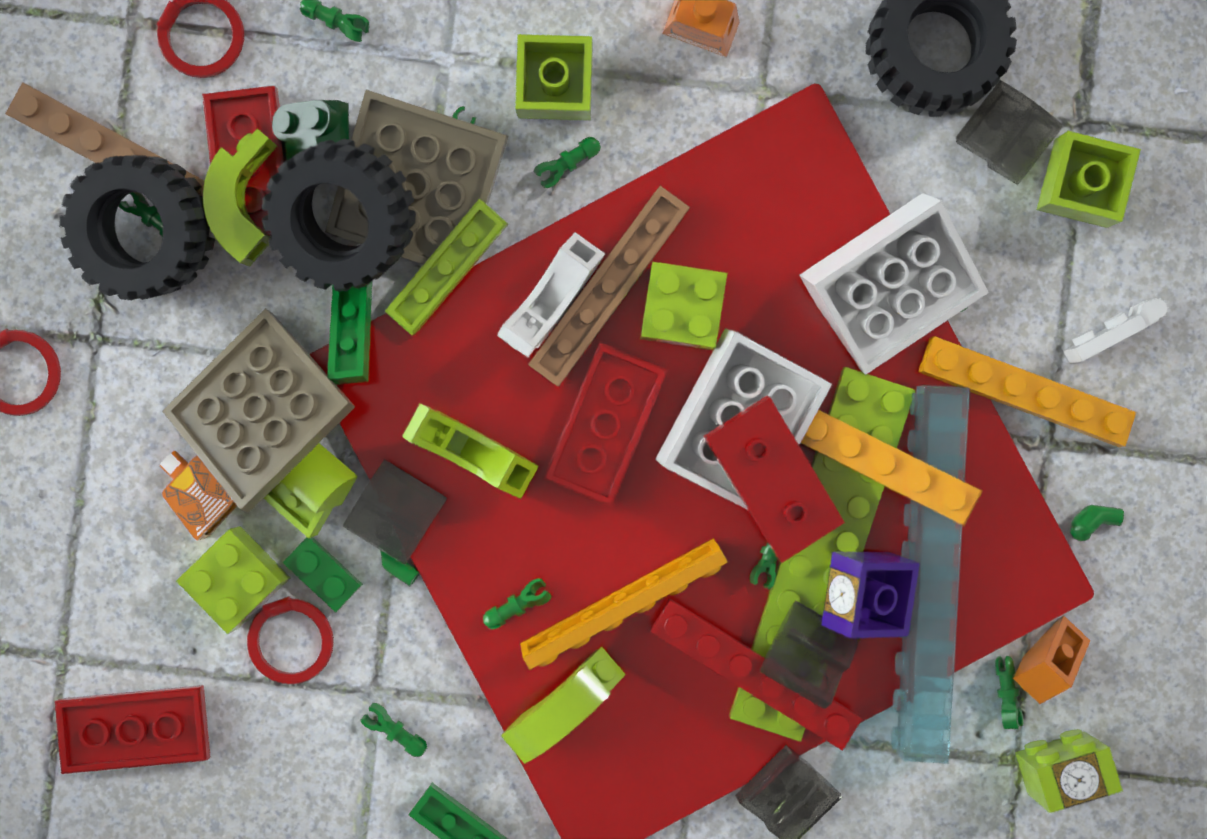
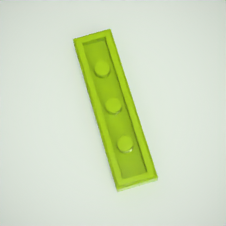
M478 199L387 307L385 312L408 333L415 335L509 223L482 199Z

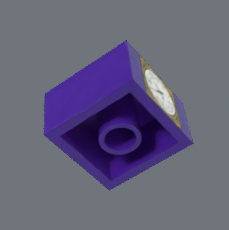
M832 552L822 626L849 638L909 636L920 563L890 552Z

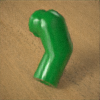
M1099 505L1085 506L1073 518L1070 533L1078 541H1087L1101 524L1121 526L1124 519V511L1121 508Z
M389 534L384 537L380 544L382 566L387 572L410 587L420 573L406 562L402 539L396 534Z

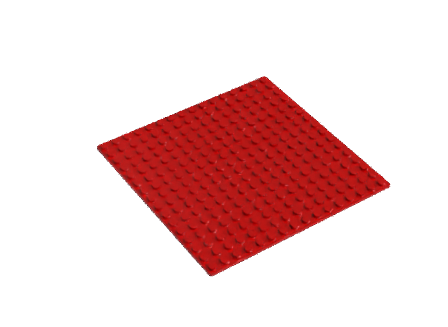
M814 83L474 265L415 335L408 333L387 313L372 320L368 382L337 385L355 406L339 424L503 731L523 712L538 704L559 687L600 647H603L626 674L610 691L611 694L587 718L551 748L525 764L518 757L561 839H645L826 742V740L806 728L800 742L730 719L729 714L738 686L650 632V629L670 598L751 648L770 589L768 590L763 586L767 581V574L765 572L759 574L757 584L750 583V573L763 556L760 550L762 546L767 545V540L750 512L665 468L656 460L660 449L713 350L640 339L652 262L727 273L717 343L725 329L735 331L831 383L832 385L818 410L828 414L843 367L862 372L815 304L799 275L889 216L890 212L827 95L819 84ZM659 186L663 187L689 206V211L559 387L528 365L545 341L527 357L497 336L498 332L531 294L549 268L559 249L574 233H577L605 253L586 283L587 285ZM948 320L867 374L916 390L897 449L981 490L982 493L965 525L962 526L884 486L863 552H890L920 563L909 636L849 638L836 632L818 687L820 692L858 714L862 718L861 722L1084 604L1094 596L1092 586L991 399L918 372L929 338L935 336L961 346ZM599 342L668 370L612 507L543 479ZM329 344L309 354L327 375ZM420 403L471 427L538 465L539 467L522 498L520 499L496 488L458 464L403 438L402 436ZM800 443L799 446L811 465L816 451ZM713 538L720 547L727 563L722 565L720 570L714 575L706 578L700 577L690 582L688 587L679 594L666 595L657 600L655 605L648 611L643 613L635 612L624 618L618 627L609 631L602 630L591 636L585 645L563 651L558 654V657L552 663L546 666L538 665L532 669L528 668L522 657L520 643ZM778 559L776 561L775 572L777 571L780 562ZM540 578L546 583L545 587H541L536 591L535 596L542 594L544 590L549 592L552 597L547 603L525 608L523 615L518 617L515 614L505 620L506 624L497 629H490L483 623V616L489 609L494 606L498 608L507 603V598L513 594L519 596L526 585L532 580Z

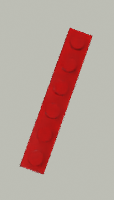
M670 598L650 629V632L842 751L862 720L858 714Z

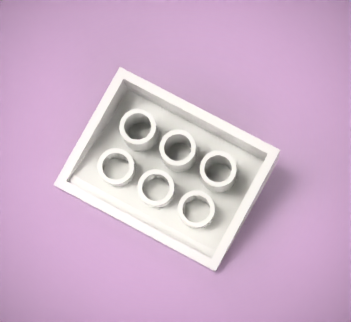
M924 193L799 275L815 304L865 375L989 293L942 201Z
M725 329L660 449L656 460L665 468L747 509L703 436L760 399L769 396L797 443L800 444L832 384L741 334Z

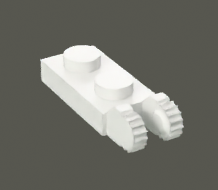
M1161 298L1142 301L1130 307L1128 317L1123 312L1104 322L1106 326L1104 330L1094 334L1093 330H1089L1072 339L1074 345L1063 352L1070 364L1083 362L1159 321V319H1163L1168 312L1167 309L1169 307H1167V303L1164 302L1165 300H1161Z

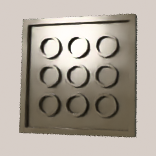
M366 89L351 140H354L355 147H359L363 143L374 147L373 155L378 158L385 154L393 161L389 166L396 174L401 170L406 178L402 186L405 191H412L414 202L408 208L416 212V222L409 228L413 232L410 244L404 248V254L401 257L424 265L478 199H482L488 205L509 136ZM338 185L325 232L363 244L368 235V219L365 209L353 193Z
M265 308L162 412L239 509L249 513L355 406L337 385L327 377V374L277 317Z

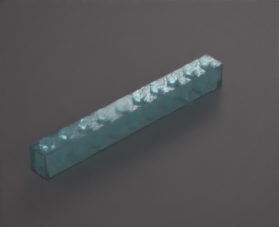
M917 386L916 393H912L910 414L915 415L914 430L909 431L908 451L913 452V457L965 482L970 388ZM910 499V504H906L904 508V525L909 526L908 541H904L902 544L901 556L919 562L920 566L909 636L899 637L902 638V652H897L895 659L896 674L900 675V689H895L893 695L894 711L898 712V726H893L891 745L892 749H896V753L903 761L949 764L962 525Z

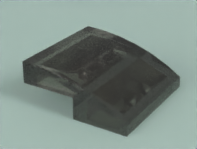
M1000 80L958 133L956 143L987 161L988 168L1019 185L1063 128V124L1029 97Z
M384 459L354 505L343 527L406 565L425 537L426 531L446 503L447 497Z
M795 601L785 616L759 672L826 709L833 701L842 674L851 665L860 638H849L822 626V615Z
M785 745L735 795L739 804L762 820L768 831L779 839H800L842 798L840 792L788 745Z

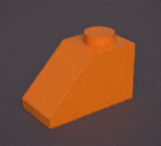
M1065 616L1060 617L1023 656L1013 679L1039 704H1042L1072 687L1090 640Z

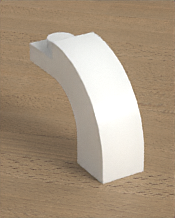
M574 233L559 249L539 283L523 304L503 324L497 336L514 349L529 357L536 348L540 347L562 319L596 270L605 253L577 233Z

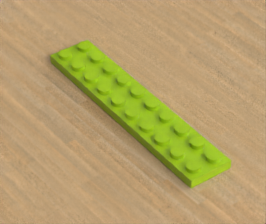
M843 367L828 415L897 449L916 390ZM816 451L811 466L845 523L785 562H779L776 580L770 589L751 649L818 690L836 636L835 631L822 626L832 552H863L884 485ZM738 687L729 714L730 719L801 742L805 727Z

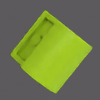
M319 443L263 499L309 539L319 534L333 507L343 504L358 476Z

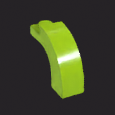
M258 129L253 134L249 133L240 140L236 147L237 153L234 156L222 147L220 148L208 168L203 188L204 212L213 235L231 256L248 267L269 246L267 240L271 238L253 222L245 206V189L249 179L277 147L275 143Z
M421 403L402 436L409 442L458 464L496 488L520 499L539 467L484 434Z
M600 647L552 693L535 706L523 712L500 736L525 764L551 748L587 718L611 694L610 691L626 674L603 647Z

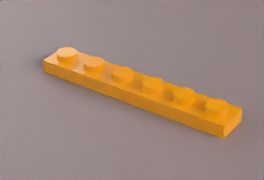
M935 336L929 338L918 371L921 374L1117 447H1126L1136 412Z
M820 410L817 411L801 441V444L962 526L965 525L982 493L981 490Z
M713 538L520 643L522 657L529 669L538 665L546 666L552 663L558 657V654L563 651L585 645L591 636L602 630L609 631L618 627L624 618L633 613L648 611L655 605L657 600L666 595L679 594L688 587L690 582L700 577L706 578L714 575L720 570L722 565L727 563V560Z

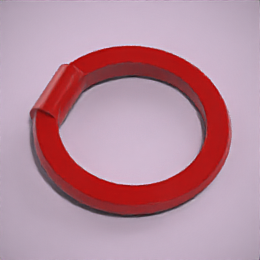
M227 0L169 1L156 24L158 26L157 40L164 58L177 71L190 77L208 78L216 76L230 68L242 51L244 43L243 23L236 9ZM196 4H208L220 9L226 14L232 27V42L227 53L217 62L205 66L191 65L181 60L174 52L170 41V31L180 12Z
M4 329L0 332V349L14 341L28 343L42 354L48 367L47 384L43 392L36 399L22 405L11 404L0 399L1 413L12 416L29 415L44 408L55 396L61 380L60 362L52 346L39 335L25 330Z
M289 596L263 605L262 609L252 620L247 634V649L254 666L265 677L282 684H299L316 677L328 664L334 645L332 628L326 616L313 604L304 600L290 598ZM289 611H297L311 618L317 625L322 639L321 651L315 663L303 671L294 673L283 672L271 666L264 658L259 644L260 632L267 619Z

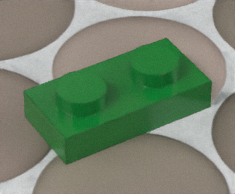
M306 537L283 562L335 613L363 585L313 537L309 539Z

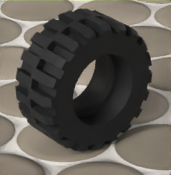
M883 0L870 22L867 31L870 37L866 41V54L871 55V60L867 64L870 74H878L880 78L876 83L877 87L882 93L888 89L894 95L890 100L892 103L899 107L904 102L910 105L908 112L917 115L925 110L928 111L929 117H941L947 111L953 115L963 111L967 106H973L1000 82V78L1007 72L1012 63L1009 57L1016 50L1017 40L1011 37V34L1017 29L1015 17L1008 18L1007 11L1011 8L1009 1ZM927 12L943 13L951 16L964 27L971 45L970 60L966 66L955 72H940L930 69L916 58L909 45L908 27L917 15Z
M332 139L323 141L315 146H310L285 161L278 168L279 173L271 177L267 185L270 193L263 197L262 209L268 211V215L262 218L263 228L265 231L270 230L272 238L267 241L272 251L278 249L283 258L279 261L286 269L292 266L297 271L295 277L303 282H306L308 279L315 280L314 286L324 290L328 289L332 284H334L336 291H348L352 286L359 289L367 286L374 279L377 280L400 259L404 254V248L410 244L413 232L409 228L416 222V212L408 208L414 202L412 191L404 190L402 183L406 181V178L401 170L396 174L389 167L393 162L385 154L379 158L373 155L374 147L365 143L355 147L354 140L341 139L336 143ZM332 183L344 187L361 202L368 219V235L363 244L350 246L338 243L320 229L312 209L314 190L319 184Z
M146 155L113 156L104 158L102 163L89 165L84 170V176L75 177L70 184L74 192L65 194L61 204L63 207H66L65 215H59V227H65L66 237L61 238L63 249H70L72 256L68 258L74 269L81 268L84 271L81 278L89 285L99 284V292L108 296L117 295L122 300H135L139 298L144 300L180 290L181 286L190 284L197 278L195 271L205 268L209 261V258L204 255L205 251L213 250L215 239L209 237L210 227L204 212L203 196H200L198 193L202 186L195 178H185L187 173L184 168L178 164H169L167 159L160 157H147ZM131 192H139L147 197L158 210L162 220V243L157 254L149 262H141L130 256L123 249L116 235L115 215L121 201Z

